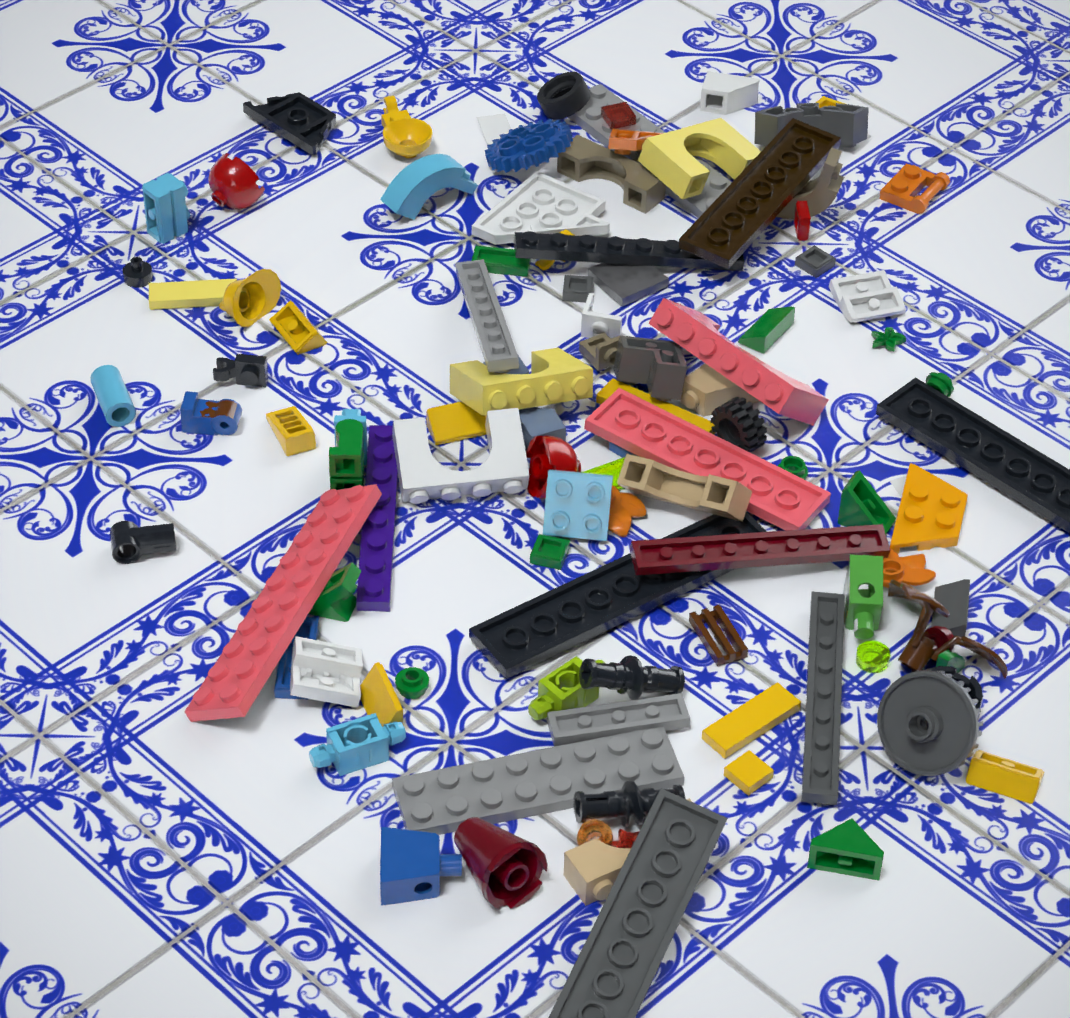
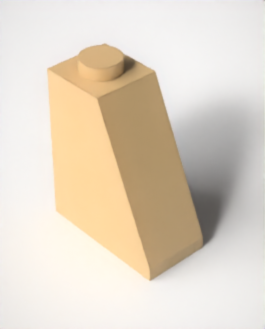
M705 363L685 377L680 403L705 417L711 415L715 408L735 397H739V399L742 397L746 398V403L749 401L752 403L760 401Z

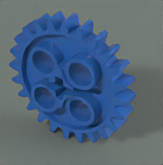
M552 119L546 122L539 120L536 124L529 122L527 126L519 125L518 128L510 129L508 134H500V139L492 140L493 144L487 145L488 149L485 150V157L489 167L492 170L496 169L497 172L504 170L505 173H508L512 169H514V172H518L521 168L528 170L530 166L539 167L544 162H550V158L559 157L558 153L565 152V148L571 146L570 142L573 141V136L569 124H566V121L561 122L560 119L554 122Z

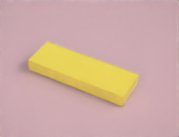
M237 278L149 283V308L154 310L219 306L223 301L227 286L237 280Z

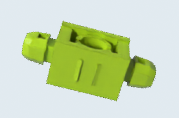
M574 657L538 681V696L528 706V713L532 718L541 720L547 717V712L586 707L599 698V687L583 689L580 685L579 670L583 662L580 658ZM595 660L596 663H605L602 660Z

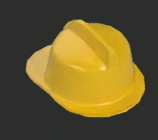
M261 269L245 279L235 280L227 286L219 308L226 311L241 327L253 325L276 306L281 293V283L278 275L271 269Z

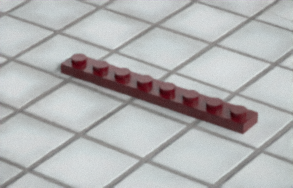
M883 524L631 541L630 553L636 575L849 561L850 554L888 558L891 551Z

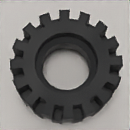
M735 397L715 408L711 414L713 415L711 423L714 424L711 428L713 432H717V437L750 453L763 446L767 440V436L764 435L767 433V427L762 426L765 423L764 418H759L758 414L760 411L753 409L754 404L752 402L746 403V398L742 397L739 399V397Z

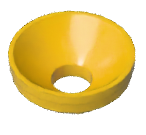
M416 118L396 119L389 122L383 129L385 146L396 155H401L405 158L416 157L417 154L426 150L432 142V128L426 122Z

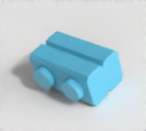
M166 173L157 177V180H151L142 184L147 233L163 244L173 240L174 236L179 237L187 233V219L190 218V212L185 201V197L188 195L185 183L178 180L172 174Z

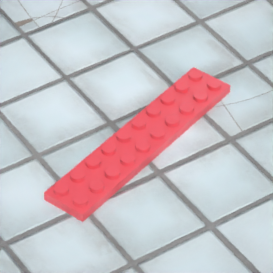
M377 484L357 485L341 490L330 489L321 495L320 501L313 512L307 517V521L300 532L294 537L293 543L286 554L280 559L279 565L272 576L266 581V585L257 599L253 601L252 607L243 621L239 623L229 643L223 648L222 654L215 665L209 670L208 676L199 690L194 693L192 701L184 711L191 722L246 716L381 497L382 493Z

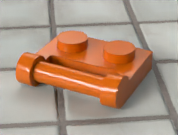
M906 163L881 189L879 199L914 213L922 214L928 208L929 202L939 191L948 187L950 178L943 172L933 174L920 169L918 166ZM925 186H928L921 195L916 196Z

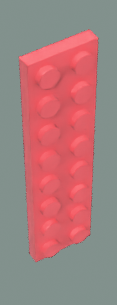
M618 388L585 419V430L639 457L654 460L668 467L694 475L709 476L710 474L738 481L752 491L746 511L785 531L805 529L830 502V492L621 388Z

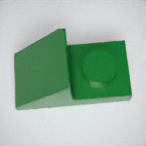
M351 562L334 572L308 614L342 622L349 621L356 607V597L353 593L357 589L355 583L361 570Z

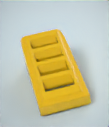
M295 406L266 413V419L286 456L316 449L315 432Z

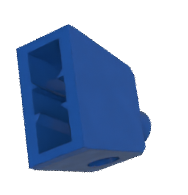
M381 827V905L437 898L440 895V876H462V854H440V836L438 834Z

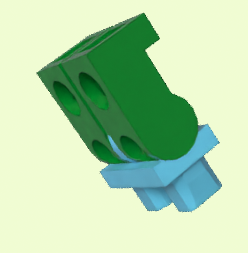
M343 409L342 415H335L334 417L335 447H329L330 489L336 490L352 488L357 485L364 486V465H367L366 416H361L360 409Z

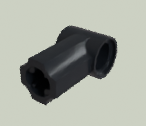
M120 521L115 523L110 529L112 556L118 563H134L139 560L142 554L176 551L173 523L138 527L134 522Z

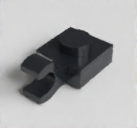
M237 354L235 360L224 357L216 359L217 368H213V380L222 382L236 377L237 385L267 386L268 365L266 356Z

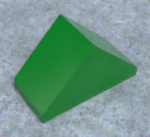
M856 471L842 490L838 524L845 527L883 524L886 534L896 520V517L861 471Z
M851 818L811 839L807 868L879 881L884 851Z

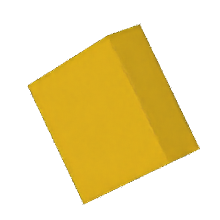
M748 750L725 766L723 775L749 796L773 778L774 770Z

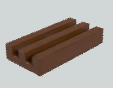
M720 604L714 606L713 611H709L708 608L702 609L700 615L696 611L689 613L690 624L717 666L748 657L747 646ZM703 623L708 624L717 643L722 646L727 655L723 656Z

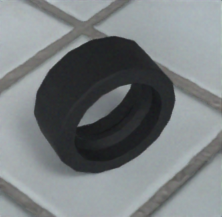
M565 72L547 81L539 90L537 100L547 118L557 120L569 117L580 111L589 101L591 92L580 73Z

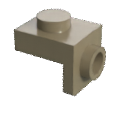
M604 332L580 341L579 352L600 371L614 365L620 336L611 339Z

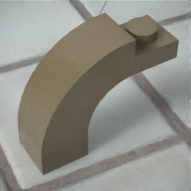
M831 147L819 177L807 182L776 217L794 219L797 201H807L810 217L827 209L836 198L845 178L839 175L843 164L838 162L842 151Z

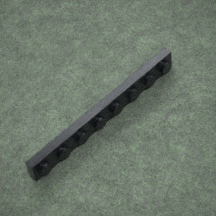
M532 231L515 232L514 234L515 258L743 271L745 262L742 254L727 269L678 248L679 242L676 240L658 241L647 238L624 239L617 236L610 238L594 237L591 235L574 236L562 233L541 234Z

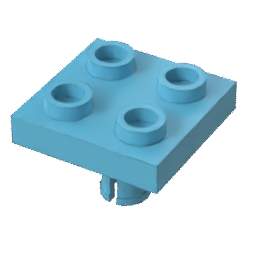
M548 470L543 535L607 541L613 476Z

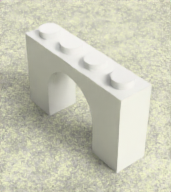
M519 409L487 411L485 427L490 454L480 466L467 471L451 470L436 461L429 448L425 417L393 420L392 436L402 502L410 501L413 504H420L429 499L438 498L449 501L455 500L460 496L473 495L475 497H485L495 492L515 494L527 489L530 475Z

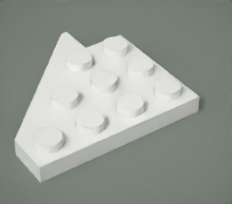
M536 171L472 225V235L496 245L514 243L515 232L532 231L541 234H554L567 229L575 236L608 234L610 232V223L597 217L605 210L606 200Z

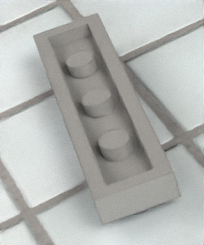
M682 693L547 712V724L555 747L658 727H664L665 731L690 728V715Z

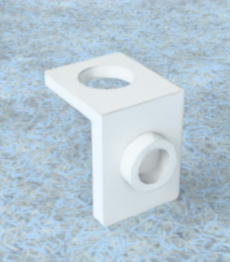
M589 293L582 312L581 337L591 338L604 332L611 339L620 336L622 317L593 312L594 293Z

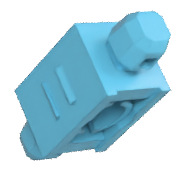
M376 713L326 728L327 745L321 744L312 748L309 751V758L313 767L318 768L330 766L333 762L338 774L343 776L389 761V744L392 746L402 742L406 738V730L402 722H391L384 724V727H382Z

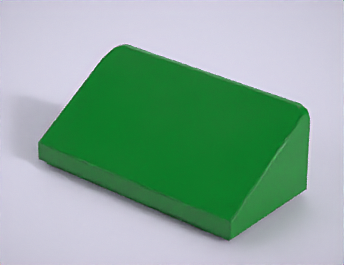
M795 307L768 309L739 338L738 343L764 354L794 323Z

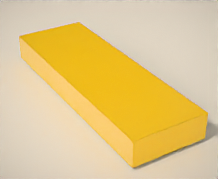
M777 682L703 729L701 739L726 759L801 709V701Z

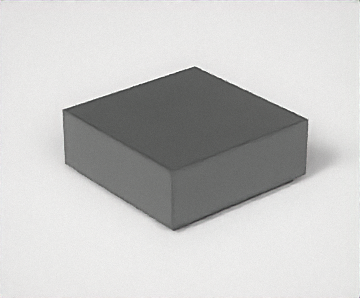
M815 245L795 258V266L815 278L833 268L836 262L835 257Z
M565 275L562 301L586 303L589 293L593 292L594 277Z

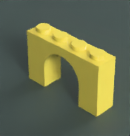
M718 118L646 138L638 161L683 200L701 194L710 174V171L693 156L712 161L735 180L761 151L725 120Z
M560 348L532 351L531 374L488 372L487 366L478 360L450 364V394L481 415H487V411L511 408H518L520 410L592 398L593 368Z

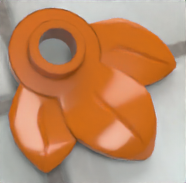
M612 485L608 530L625 538L630 530L632 517H644L647 512L645 505L637 496L631 493L620 492Z
M890 548L891 551L888 558H883V586L886 588H890L889 583L892 579L908 585L918 586L927 584L936 577V572L925 569L926 560L924 554L899 557Z

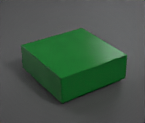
M539 534L530 554V564L561 570L570 549V540Z

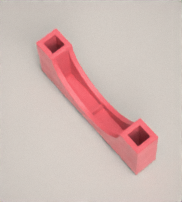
M663 298L648 323L780 415L813 426L829 399L807 384L778 371L730 341L718 331L720 328L719 324L697 310Z

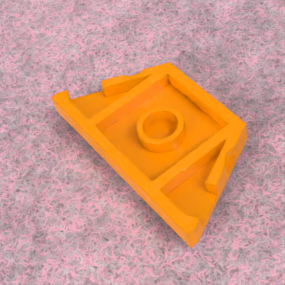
M910 463L890 548L899 554L902 547L916 546L918 551L930 550L933 547L957 546L968 494L921 467Z

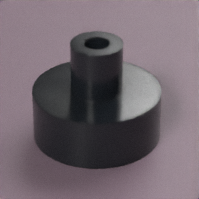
M140 257L131 258L130 262L123 267L125 284L134 288L147 286L153 280L151 265L142 261Z

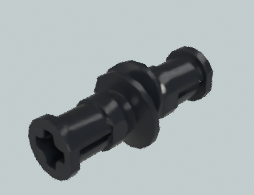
M632 655L625 656L620 663L610 662L609 664L596 663L594 659H585L579 670V682L583 689L605 687L609 690H617V693L620 694L627 692L631 700L639 699L642 692H665L668 695L682 693L685 684V676L681 667L672 666L670 669H662L656 666H642L641 661Z
M626 781L622 786L621 792L604 791L600 794H584L583 791H577L574 794L573 801L576 822L580 824L585 823L586 819L605 818V820H612L620 817L623 828H628L630 816H633L637 825L643 824L644 817H647L660 790L648 788L639 791L634 781ZM673 785L672 789H664L686 799L681 785Z

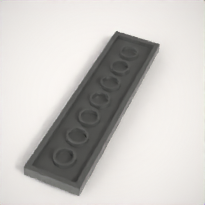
M662 788L660 789L548 1018H636L726 825L727 817Z

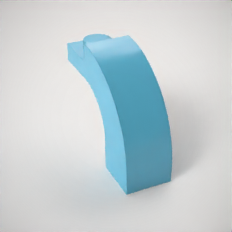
M432 154L412 162L399 172L389 184L380 200L396 214L415 220L427 199L438 190L452 187L473 195L478 185L470 179L471 174L466 168L451 156Z

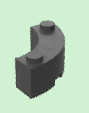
M797 103L796 108L783 109L782 106H775L755 112L754 144L766 147L794 118L841 137V146L855 147L857 143L867 139L869 107L836 103V106L819 108V103Z

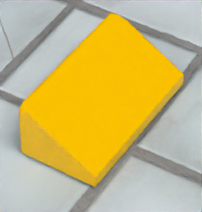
M291 300L269 319L298 355L328 343Z
M461 401L427 409L426 426L435 445L487 435L485 427L487 415H481Z
M380 662L374 663L360 685V700L367 715L376 713L382 727H384V724L391 722H402L403 724V708L386 671Z
M978 750L971 759L966 783L1031 804L1035 801L1045 772L1036 767Z

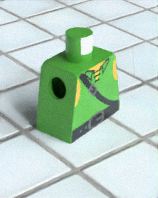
M851 554L849 556L843 594H845L844 627L848 630H854V636L858 639L872 638L874 631L879 628L883 608V556ZM863 584H868V589L858 588Z

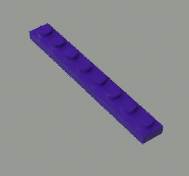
M369 425L365 486L377 484L382 495L362 526L359 558L361 573L358 577L357 611L390 612L398 470L392 436L393 426Z

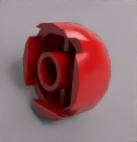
M225 153L210 169L208 181L212 191L211 197L221 207L225 205L238 210L247 208L264 194V186L259 189L256 184L259 177L244 161L238 157L231 160L228 158L230 154Z
M535 436L530 441L526 457L531 458L530 468H528L530 477L527 487L528 493L531 496L546 499L548 470L581 473V463L577 459L574 449L563 439L554 436Z

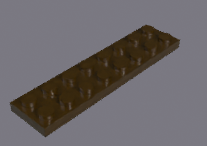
M792 118L679 238L678 248L729 269L824 165L831 147L834 149L840 147L841 137Z

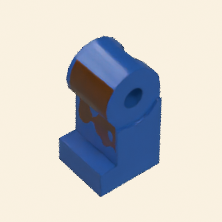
M186 391L180 408L182 433L216 436L232 435L238 429L242 407L232 399H222L220 401L198 399V392Z

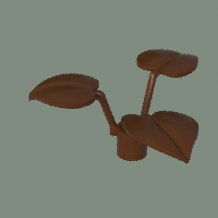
M893 579L890 581L888 596L908 599L919 603L922 607L914 633L899 656V662L915 672L924 670L930 659L936 662L940 653L953 645H960L993 663L999 668L1004 679L1008 675L1007 666L1000 656L989 647L965 636H954L935 651L933 647L936 643L924 636V631L933 611L946 618L950 616V612L937 600L921 593L916 588Z

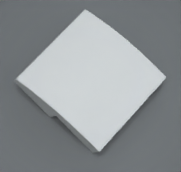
M885 270L830 280V291L841 312L850 323L904 314L906 312L897 286L891 287Z
M295 636L291 663L290 695L358 708L361 698L362 649Z

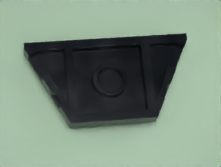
M300 92L287 94L282 97L267 98V104L257 106L252 105L251 101L243 103V112L313 156L317 154L336 125L335 113Z

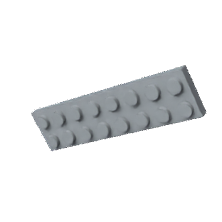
M658 727L392 778V788L406 830L441 835L456 832L458 826L471 817H478L491 824L571 809L574 808L575 792L583 791L584 794H600L604 791L621 792L622 786L626 781H634L639 791L648 788H654V790H660L661 788L671 789L673 785L684 786V774L665 728Z

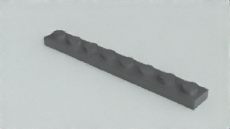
M811 592L801 802L837 805L845 594Z

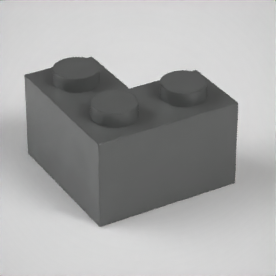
M620 335L613 368L617 381L627 385L647 384L650 396L659 401L681 400L687 364L680 345L674 341Z

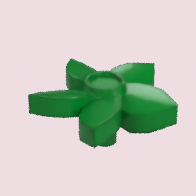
M886 327L884 333L871 331V336L876 338L873 341L872 348L884 345L887 350L894 352L896 345L906 342V337L901 333L895 332L892 327Z

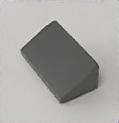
M963 579L935 587L934 599L950 612V616L946 618L933 611L931 627H946L952 632L953 636H965L968 619L970 579Z

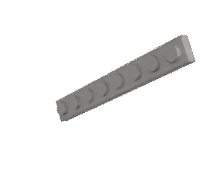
M484 259L455 263L456 275L488 372L507 373L511 369H518L519 358Z

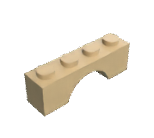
M626 454L617 481L618 485L634 494L742 522L752 495V491L738 481L710 474L709 476L694 475L668 467L654 460Z
M593 839L564 852L563 875L585 906L598 900L607 899L631 848H617L609 846L598 839Z

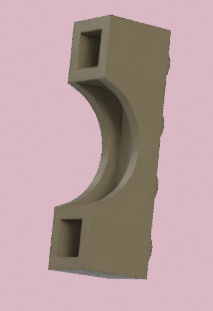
M576 135L573 138V141L570 142L571 146L566 147L565 152L558 153V173L577 182L588 179L612 181L623 189V203L646 214L665 199L666 185L646 167L580 135Z

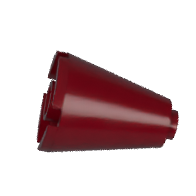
M478 817L468 818L458 826L454 835V843L460 854H462L484 898L495 908L501 909L500 906L506 905L510 909L516 908L530 900L540 889L543 882L539 878L543 869L547 872L548 863L546 855L537 845Z

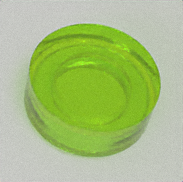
M865 641L857 648L856 664L860 669L869 673L882 672L889 665L890 650L881 642Z

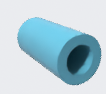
M103 365L96 368L91 374L90 381L107 423L114 427L129 424L135 418L136 410L120 371L113 365Z

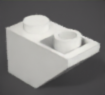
M707 71L701 90L700 111L727 115L757 104L760 79Z

